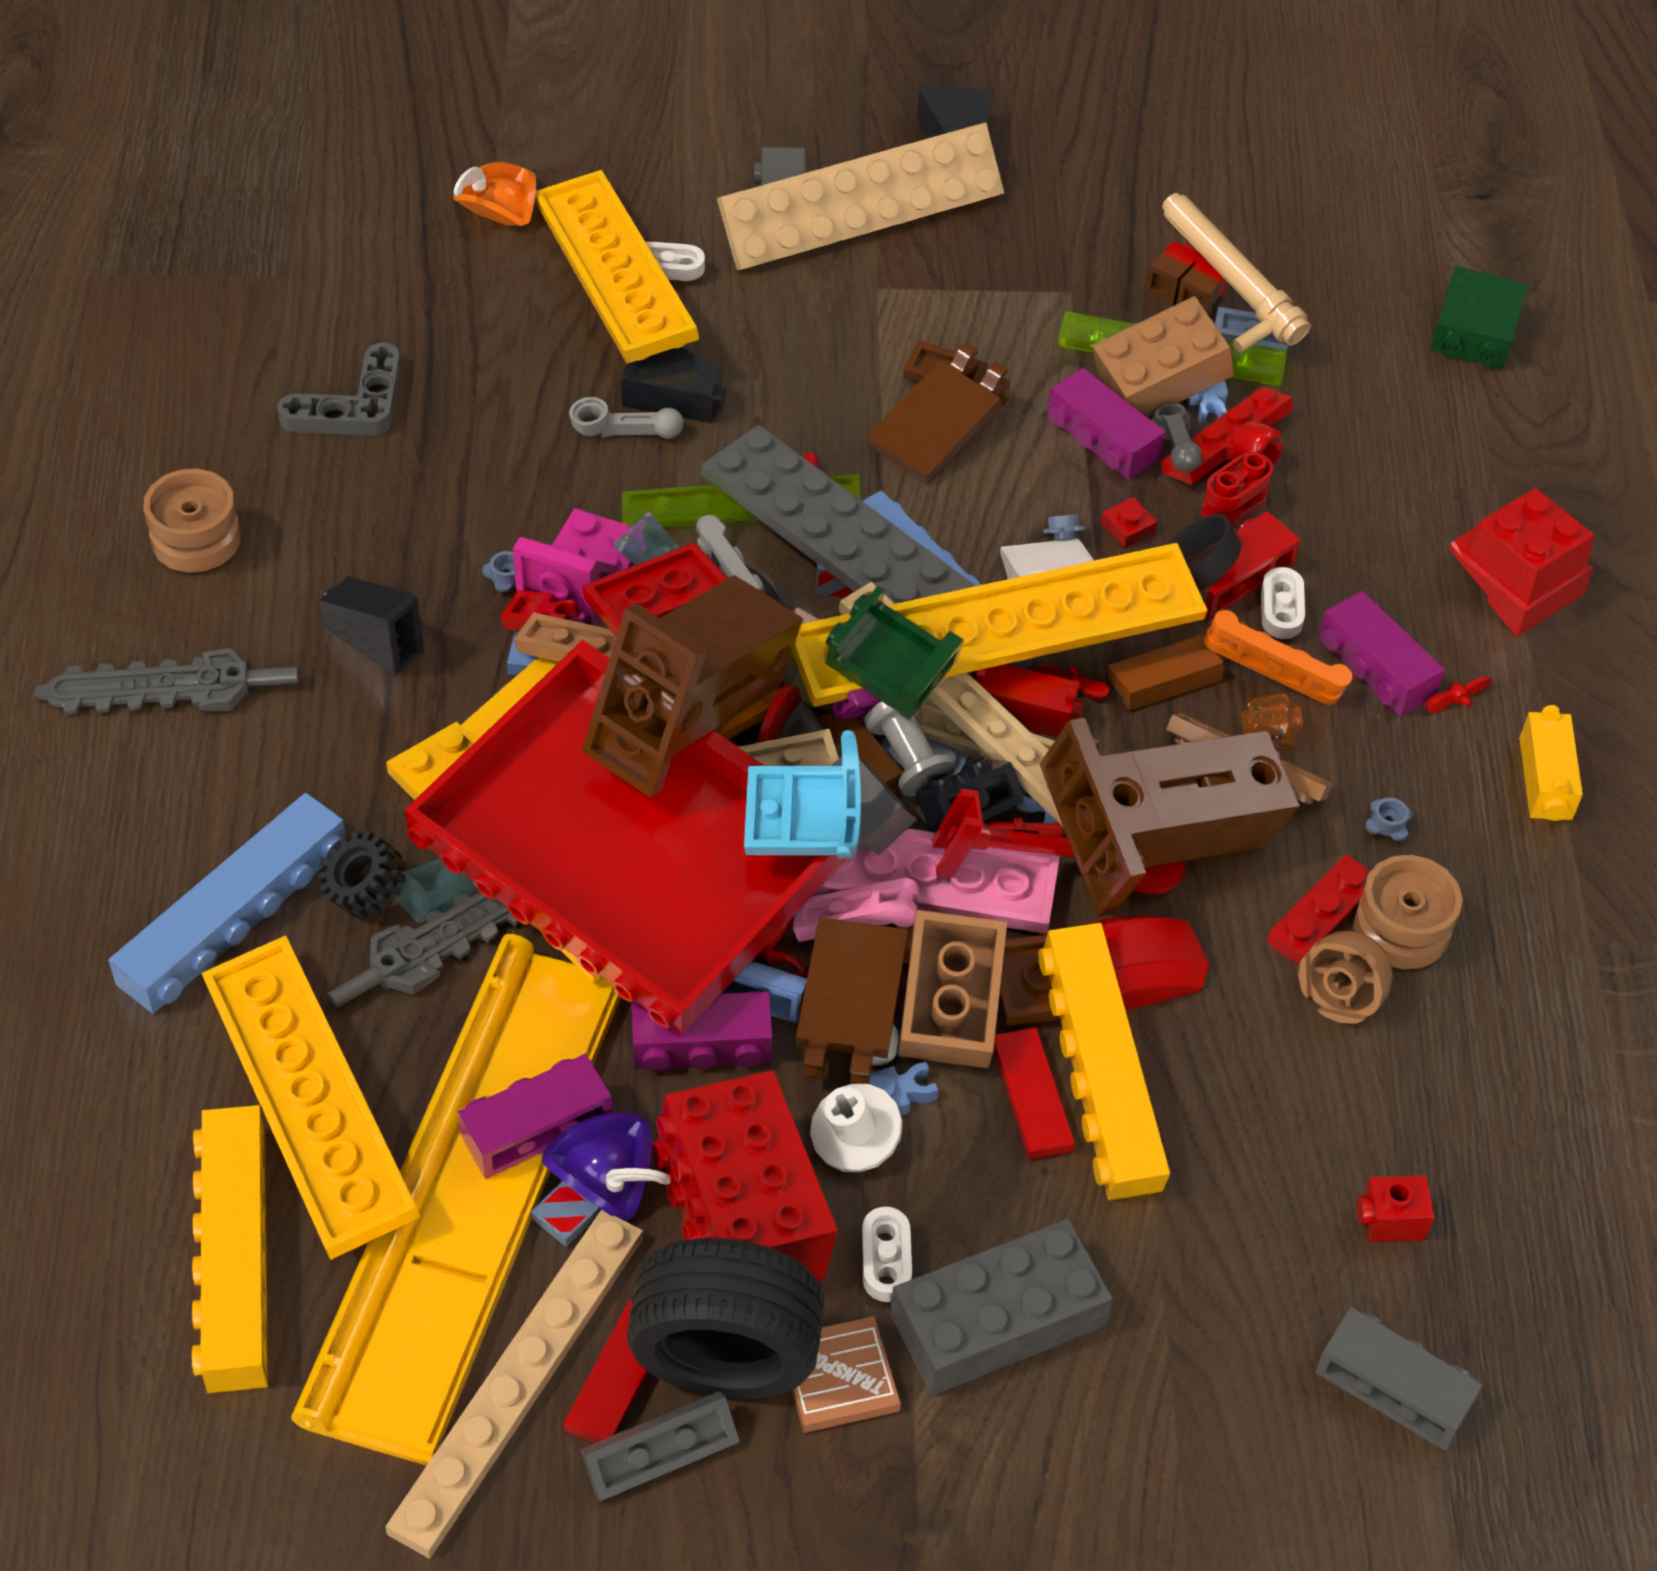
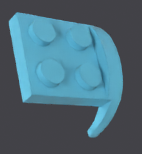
M846 730L841 735L842 766L748 767L744 839L746 855H837L838 859H851L856 855L859 847L861 827V774L857 741L853 731Z

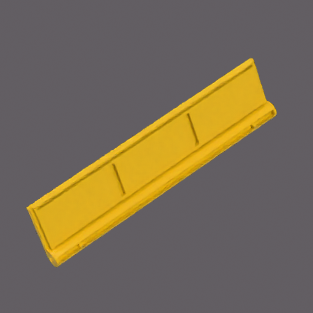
M515 934L503 936L400 1169V1174L418 1209L420 1218L367 1243L292 1413L291 1419L295 1424L317 1434L425 1466L428 1465L441 1445L531 1222V1211L538 1205L551 1172L543 1164V1153L485 1179L460 1135L457 1111L464 1109L475 1099L488 1098L508 1089L511 1084L519 1079H530L546 1072L557 1062L564 1059H574L586 1053L594 1066L621 999L613 989L612 984L605 978L593 984L575 964L534 953L533 944L522 936Z

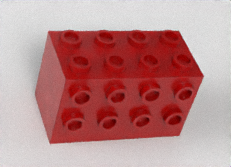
M774 1070L666 1094L662 1115H658L656 1118L658 1139L653 1141L652 1151L658 1169L665 1168L666 1174L671 1177V1183L667 1184V1193L672 1208H679L684 1220L681 1224L683 1239L727 1238L767 1246L787 1254L802 1263L815 1276L817 1281L825 1280L838 1229Z

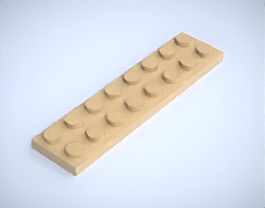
M985 122L717 198L738 271L1004 194Z

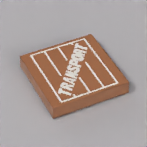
M875 1316L822 1327L816 1367L800 1386L792 1390L803 1433L900 1412V1400Z

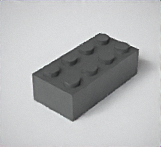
M1068 1218L894 1286L890 1315L930 1395L934 1396L1107 1326L1113 1298Z

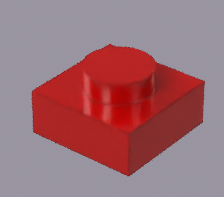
M1134 497L1102 512L1101 524L1124 548L1156 533L1158 523Z

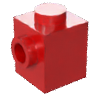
M1426 1175L1369 1178L1363 1196H1358L1357 1198L1358 1221L1360 1224H1366L1369 1242L1425 1241L1435 1218Z

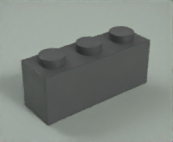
M1350 1307L1323 1350L1315 1371L1318 1375L1444 1451H1447L1483 1384L1474 1380L1471 1374L1462 1367L1447 1364L1429 1353L1427 1348L1418 1341L1403 1338L1385 1327L1384 1323L1374 1315L1361 1313L1353 1307Z

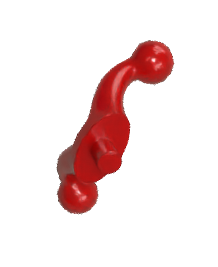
M794 915L755 958L757 961L766 958L770 966L777 963L788 964L795 968L794 975L807 978L808 966H805L791 954L775 950V945L787 930L793 929Z

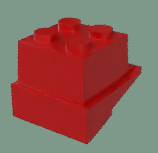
M1535 487L1479 521L1476 528L1452 541L1449 549L1488 596L1487 602L1518 637L1585 594L1594 569L1588 564L1595 535Z

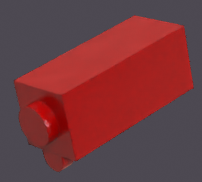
M1008 664L977 670L976 681L1029 731L1058 737L1069 720L1082 717L1085 701L1078 699L1080 682Z

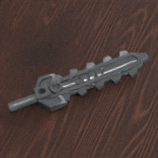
M232 648L203 652V657H194L191 665L178 666L176 660L163 659L159 667L146 668L144 662L131 661L128 669L114 670L113 664L102 663L93 672H82L81 666H68L64 674L52 678L47 684L37 686L35 697L36 699L48 700L55 707L63 708L66 716L78 714L80 707L96 706L97 713L109 712L112 705L128 704L129 710L134 711L142 709L145 702H160L161 708L165 709L174 707L176 700L191 699L194 707L199 706V709L203 711H232L244 696H249L250 686L299 683V669L296 666L248 670L246 661H243Z
M480 892L472 897L462 893L453 897L455 907L441 913L434 909L425 913L427 923L417 929H413L408 925L400 928L399 924L372 936L369 958L370 969L327 993V999L331 1006L337 1009L378 984H381L385 990L392 988L414 995L440 977V970L443 968L442 959L451 954L461 959L471 952L469 943L478 938L488 943L498 936V926L505 922L517 926L520 922L511 915L508 907L498 899L490 900Z

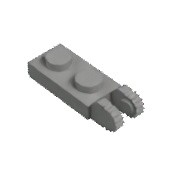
M708 514L707 516L699 517L696 524V531L700 534L699 538H697L698 547L727 578L736 575L765 594L763 584L758 575H752L749 572L740 550L737 547H732L724 537L726 527L720 522V519H717V516L714 517Z

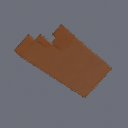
M1244 621L1239 622V623H1241V624H1243V625L1249 627ZM1205 634L1110 664L1108 665L1107 679L1123 697V704L1129 711L1223 681V660L1228 658L1207 648L1203 640Z

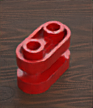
M1247 452L1239 455L1213 473L1207 481L1200 517L1222 514L1228 518L1233 529H1235L1263 509L1266 504L1268 486L1273 474L1271 460L1263 454Z

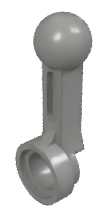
M586 397L576 401L569 411L572 426L579 433L586 436H593L599 433L602 434V438L612 435H659L665 439H672L682 432L684 426L682 415L673 408H663L658 412L610 413L607 404L602 399L596 397ZM590 416L599 417L598 419L591 422L582 421L583 419Z

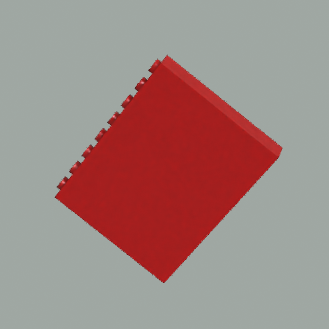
M582 639L404 810L408 829L407 835L420 849L426 850L429 848L440 856L442 863L451 872L457 875L463 873L471 879L478 891L490 900L496 898L506 905L511 915L517 921L524 925L530 923L540 930L545 940L557 950L565 949L575 956L580 966L586 972L593 976L599 974L609 981L621 998L628 1002L636 1001L644 1007L651 1019L659 1026L666 1029L671 1027L680 1035H683L846 859H838L837 855H746L744 839L748 767L765 765L714 730L672 757L662 790L652 798L583 753L581 750L610 658Z

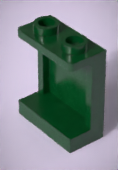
M1455 266L1434 333L1431 351L1498 369L1504 368L1528 284Z
M877 586L868 597L862 594L857 599L849 614L851 618L845 625L839 622L832 629L825 642L829 646L825 664L906 718L911 719L957 662L964 639L949 631L940 641L883 603L885 590Z

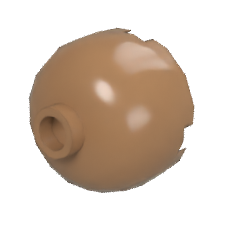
M1337 931L1317 941L1302 958L1298 973L1301 990L1306 999L1311 996L1316 1003L1323 1006L1317 1010L1319 1013L1339 1023L1357 1024L1374 1014L1387 999L1393 980L1390 959L1382 946L1371 937L1352 931Z

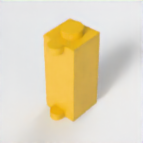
M1549 705L1543 708L1542 713H1528L1519 737L1530 818L1548 819L1551 821L1573 820L1583 793L1571 714H1560L1559 707Z

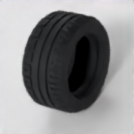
M727 1238L680 1240L665 1245L654 1252L643 1262L638 1270L627 1329V1342L638 1363L650 1374L684 1390L708 1396L720 1391L726 1398L732 1399L773 1397L787 1393L800 1386L814 1371L820 1346L825 1295L815 1276L802 1263L770 1247Z

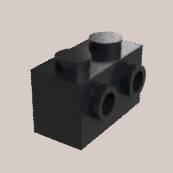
M987 755L966 762V769L955 775L952 772H947L928 780L929 786L917 791L916 794L930 832H937L961 789L978 791L982 821L1025 802L1012 763L1009 761L993 760Z

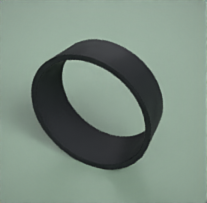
M1213 514L1196 520L1182 529L1166 544L1178 543L1186 564H1188L1202 550L1219 542L1204 559L1189 568L1199 591L1204 590L1224 576L1234 565L1242 549L1241 541L1228 518L1222 514Z

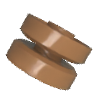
M198 468L177 470L158 479L150 486L144 496L143 511L149 528L152 550L161 563L170 569L186 573L205 572L223 565L234 556L241 543L240 525L236 514L233 491L224 478L214 472Z
M1415 855L1392 856L1379 862L1368 874L1362 897L1356 910L1353 924L1354 930L1371 937L1380 944L1390 959L1391 967L1402 970L1426 967L1436 962L1449 945L1463 901L1459 884L1446 868L1431 859Z

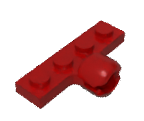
M1262 386L1190 439L1191 442L1196 443L1200 447L1203 456L1202 462L1196 470L1192 472L1177 470L1172 464L1170 454L1161 461L1163 474L1193 485L1221 463L1233 460L1247 452L1265 455L1271 460L1274 468L1282 457L1284 448L1282 442L1276 440L1277 438L1281 439L1282 433L1277 428L1272 427V425L1293 410L1292 397Z

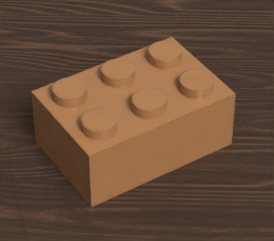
M1195 296L1092 345L1097 373L1104 384L1146 417L1154 415L1156 409L1164 404L1179 403L1234 376L1230 346Z
M916 910L898 1057L982 1068L989 1067L994 1048L1007 929L1006 921Z

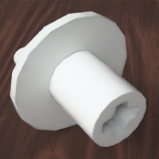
M850 1084L835 1089L820 1102L812 1116L810 1135L816 1153L827 1165L842 1172H864L878 1167L893 1154L901 1139L903 1120L897 1103L885 1090L871 1084Z

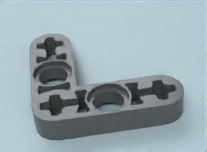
M385 342L376 343L367 348L364 355L357 396L300 393L284 396L277 404L279 424L287 431L300 433L368 436L385 433L390 429L393 419L401 371L399 350L396 346ZM381 360H385L384 370L378 369ZM374 385H385L388 387L385 391L377 393L368 390ZM372 407L378 408V413L374 418H371ZM338 410L344 413V415L335 419L325 417V414L330 411Z

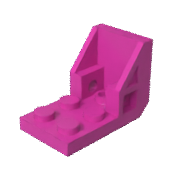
M574 508L552 545L519 537L513 547L516 592L524 590L554 593L556 601L576 600L580 615L578 617L567 616L568 620L600 626L602 620L585 601L582 586L634 566L648 543V531Z

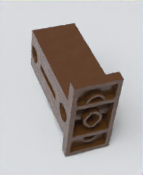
M736 575L661 618L637 603L625 608L581 751L652 798L661 792L674 755L780 687L804 618Z
M1080 718L1068 721L1039 763L1098 917L1112 915L1117 911L1146 875L1145 867L1264 848L1300 806L1297 801L1296 790L1290 784L1281 763L1280 752L1274 747L1268 731L1100 756L1096 737L1091 734L1086 719Z

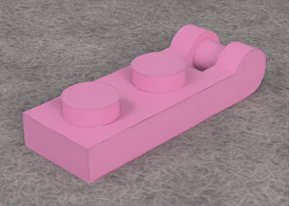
M901 878L813 896L795 914L793 931L798 942L815 939L819 917L880 926L891 923L898 927L912 926L917 910L915 903L919 898V885L912 879Z

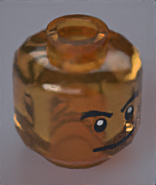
M1285 694L1250 699L1247 703V710L1240 711L1244 734L1268 731L1274 747L1277 749L1293 746L1296 742V731L1304 730L1300 705L1291 706L1290 699Z

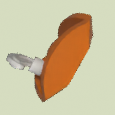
M493 162L481 167L474 166L469 168L458 179L454 188L453 199L473 213L500 224L523 226L531 220L536 193V176L533 171L508 162Z

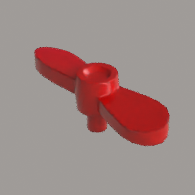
M1041 662L1036 664V672L1080 682L1079 692L1092 700L1103 701L1108 697L1109 688L1106 684L1082 678L1075 666L1065 671L1050 663Z
M1482 676L1464 686L1456 682L1447 691L1431 696L1426 701L1425 708L1430 713H1436L1454 702L1457 705L1463 704L1466 708H1469L1473 704L1469 696L1488 687L1492 680L1488 676Z

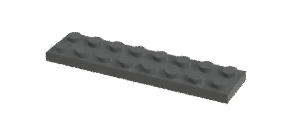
M759 424L702 464V476L854 592L872 582L876 587L880 586L885 590L884 594L896 604L976 586Z

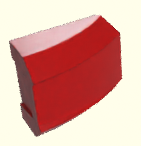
M1129 915L1100 919L1085 924H1102L1125 1011L1195 993L1203 988L1209 961L1189 921L1156 915Z

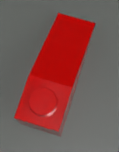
M1268 511L1254 520H1246L1238 528L1236 534L1241 541L1242 549L1230 570L1209 588L1205 605L1208 611L1204 617L1208 622L1215 617L1217 612L1229 609L1260 589L1264 576L1269 570L1277 567L1290 569L1294 567L1301 539Z

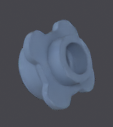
M1080 514L1048 517L1049 529H1043V534L1053 533L1054 541L1078 538L1077 530H1085L1087 525L1082 526L1080 524Z
M499 552L491 558L490 563L483 566V576L490 578L495 583L497 591L508 592L516 586L513 552Z
M1383 798L1373 801L1370 806L1372 817L1366 821L1365 825L1367 831L1373 835L1380 834L1385 837H1391L1395 841L1406 839L1408 835L1406 824L1412 819V811L1396 798Z

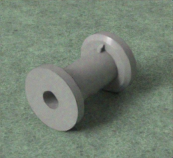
M881 701L867 713L864 724L870 733L886 735L905 770L898 782L903 795L908 797L917 796V791L929 786L928 780L943 773L955 772L956 764L952 757L946 754H935L916 721L920 708L911 719H908Z

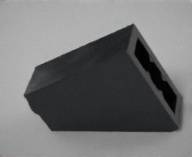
M919 85L917 118L929 138L985 122L988 128L990 90Z
M683 347L672 348L649 356L644 360H637L626 365L621 377L622 406L649 412H658L663 408H673L683 418L712 423L716 409H722L724 406L726 386L721 385L720 368Z
M348 576L336 587L327 590L319 600L323 627L394 676L399 674L424 652L418 597L412 593Z

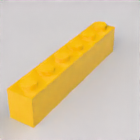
M1095 923L1049 930L1044 948L1039 949L1038 952L1039 965L1043 976L1049 975L1052 985V989L1049 990L1051 1011L1053 1016H1060L1063 1030L1060 1031L1062 1053L1065 1058L1071 1057L1074 1072L1071 1073V1087L1075 1099H1082L1085 1114L1082 1115V1129L1085 1140L1093 1142L1097 1157L1093 1159V1170L1096 1182L1099 1186H1105L1108 1201L1163 1192L1170 1176V1171L1102 924Z
M260 1105L202 1110V1129H195L193 1132L195 1157L202 1158L201 1170L193 1172L195 1200H201V1213L193 1214L195 1243L201 1242V1256H193L192 1261L194 1285L201 1286V1300H193L192 1302L194 1330H201V1345L192 1346L194 1376L202 1375L207 1393L267 1388L265 1126Z

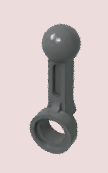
M1168 403L1158 407L1152 417V421L1166 431L1164 439L1171 440L1172 442L1171 461L1173 466L1181 472L1196 470L1200 466L1203 456L1200 447L1196 443L1191 442L1188 435L1191 429L1189 412L1185 410L1184 406L1177 403Z

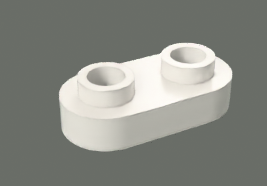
M646 242L668 280L692 281L703 275L705 271V255L700 248L688 244Z
M1277 567L1269 570L1264 576L1261 588L1262 626L1273 637L1289 639L1297 636L1302 630L1305 619L1303 578L1296 571L1286 567Z
M879 1207L872 1210L865 1217L862 1226L863 1285L871 1297L882 1302H891L893 1287L912 1278L910 1223L901 1211L892 1207ZM882 1233L890 1234L893 1237V1239L890 1241H883L878 1238V1235ZM883 1276H889L893 1278L895 1282L892 1284H883L879 1281V1278Z

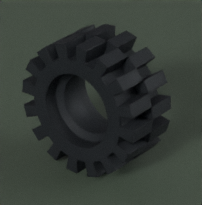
M359 831L352 832V840L344 836L339 839L341 844L339 849L334 846L329 849L328 852L333 855L331 860L323 859L321 866L327 871L319 872V880L324 883L320 885V888L326 894L325 897L349 915L367 918L369 912L376 916L381 913L380 905L388 909L393 904L388 899L392 894L397 897L400 895L402 890L396 885L397 883H405L406 876L400 871L406 870V863L401 860L403 858L401 853L377 834L374 835L371 831H364V834H361ZM372 863L367 877L358 885L353 886L359 871L367 864Z

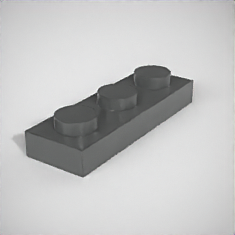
M718 1391L584 1447L580 1451L595 1496L599 1501H603L737 1444L740 1441L726 1397Z

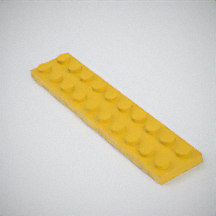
M1178 543L887 605L940 641L949 631L964 639L957 662L944 678L1204 620L1208 611ZM849 614L804 623L800 627L792 652L813 707L842 701L848 698L847 693L851 690L863 689L825 664L829 646L825 644L826 639L836 624L839 622L843 625L846 624L851 618Z

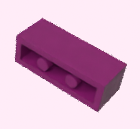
M1080 369L1050 388L1047 417L1056 426L1061 427L1078 440L1084 448H1088L1102 459L1109 468L1117 471L1127 480H1130L1161 459L1166 431L1086 369Z
M1363 591L1325 611L1318 638L1329 651L1334 652L1350 668L1354 676L1366 683L1377 694L1379 700L1383 704L1388 705L1399 717L1422 705L1431 696L1438 693L1445 669Z
M769 992L720 994L683 1035H680L671 1027L666 1029L659 1026L651 1019L644 1007L636 1001L631 1002L634 1069L662 1071L669 1067L690 1066L697 1069H707L714 1065L733 1064L752 1067L760 1063H771Z
M585 1053L574 1059L561 1060L553 1065L550 1070L530 1079H519L511 1084L508 1089L493 1096L473 1100L464 1109L457 1111L460 1135L482 1175L487 1179L543 1153L546 1147L559 1134L574 1124L596 1115L612 1113V1096Z

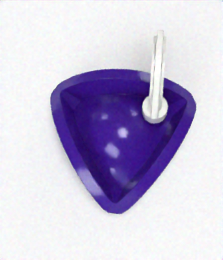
M605 1113L582 1120L559 1134L546 1147L542 1156L543 1164L558 1178L609 1215L616 1216L623 1221L632 1219L636 1214L646 1181H656L660 1184L671 1183L669 1175L649 1169L652 1151L650 1126L642 1117L630 1113Z

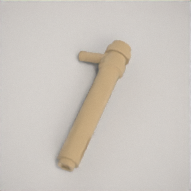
M1174 193L1164 201L1162 205L1164 217L1256 311L1255 316L1260 323L1233 340L1234 347L1238 352H1244L1269 334H1272L1279 342H1285L1288 346L1295 345L1306 336L1311 327L1307 321L1308 316L1299 306L1293 307V300L1283 290H1277L1186 195Z

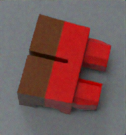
M1173 241L1149 264L1145 292L1172 306L1176 302L1179 304L1195 296L1208 316H1210L1214 303L1219 298L1226 297L1228 282L1188 241L1183 245Z

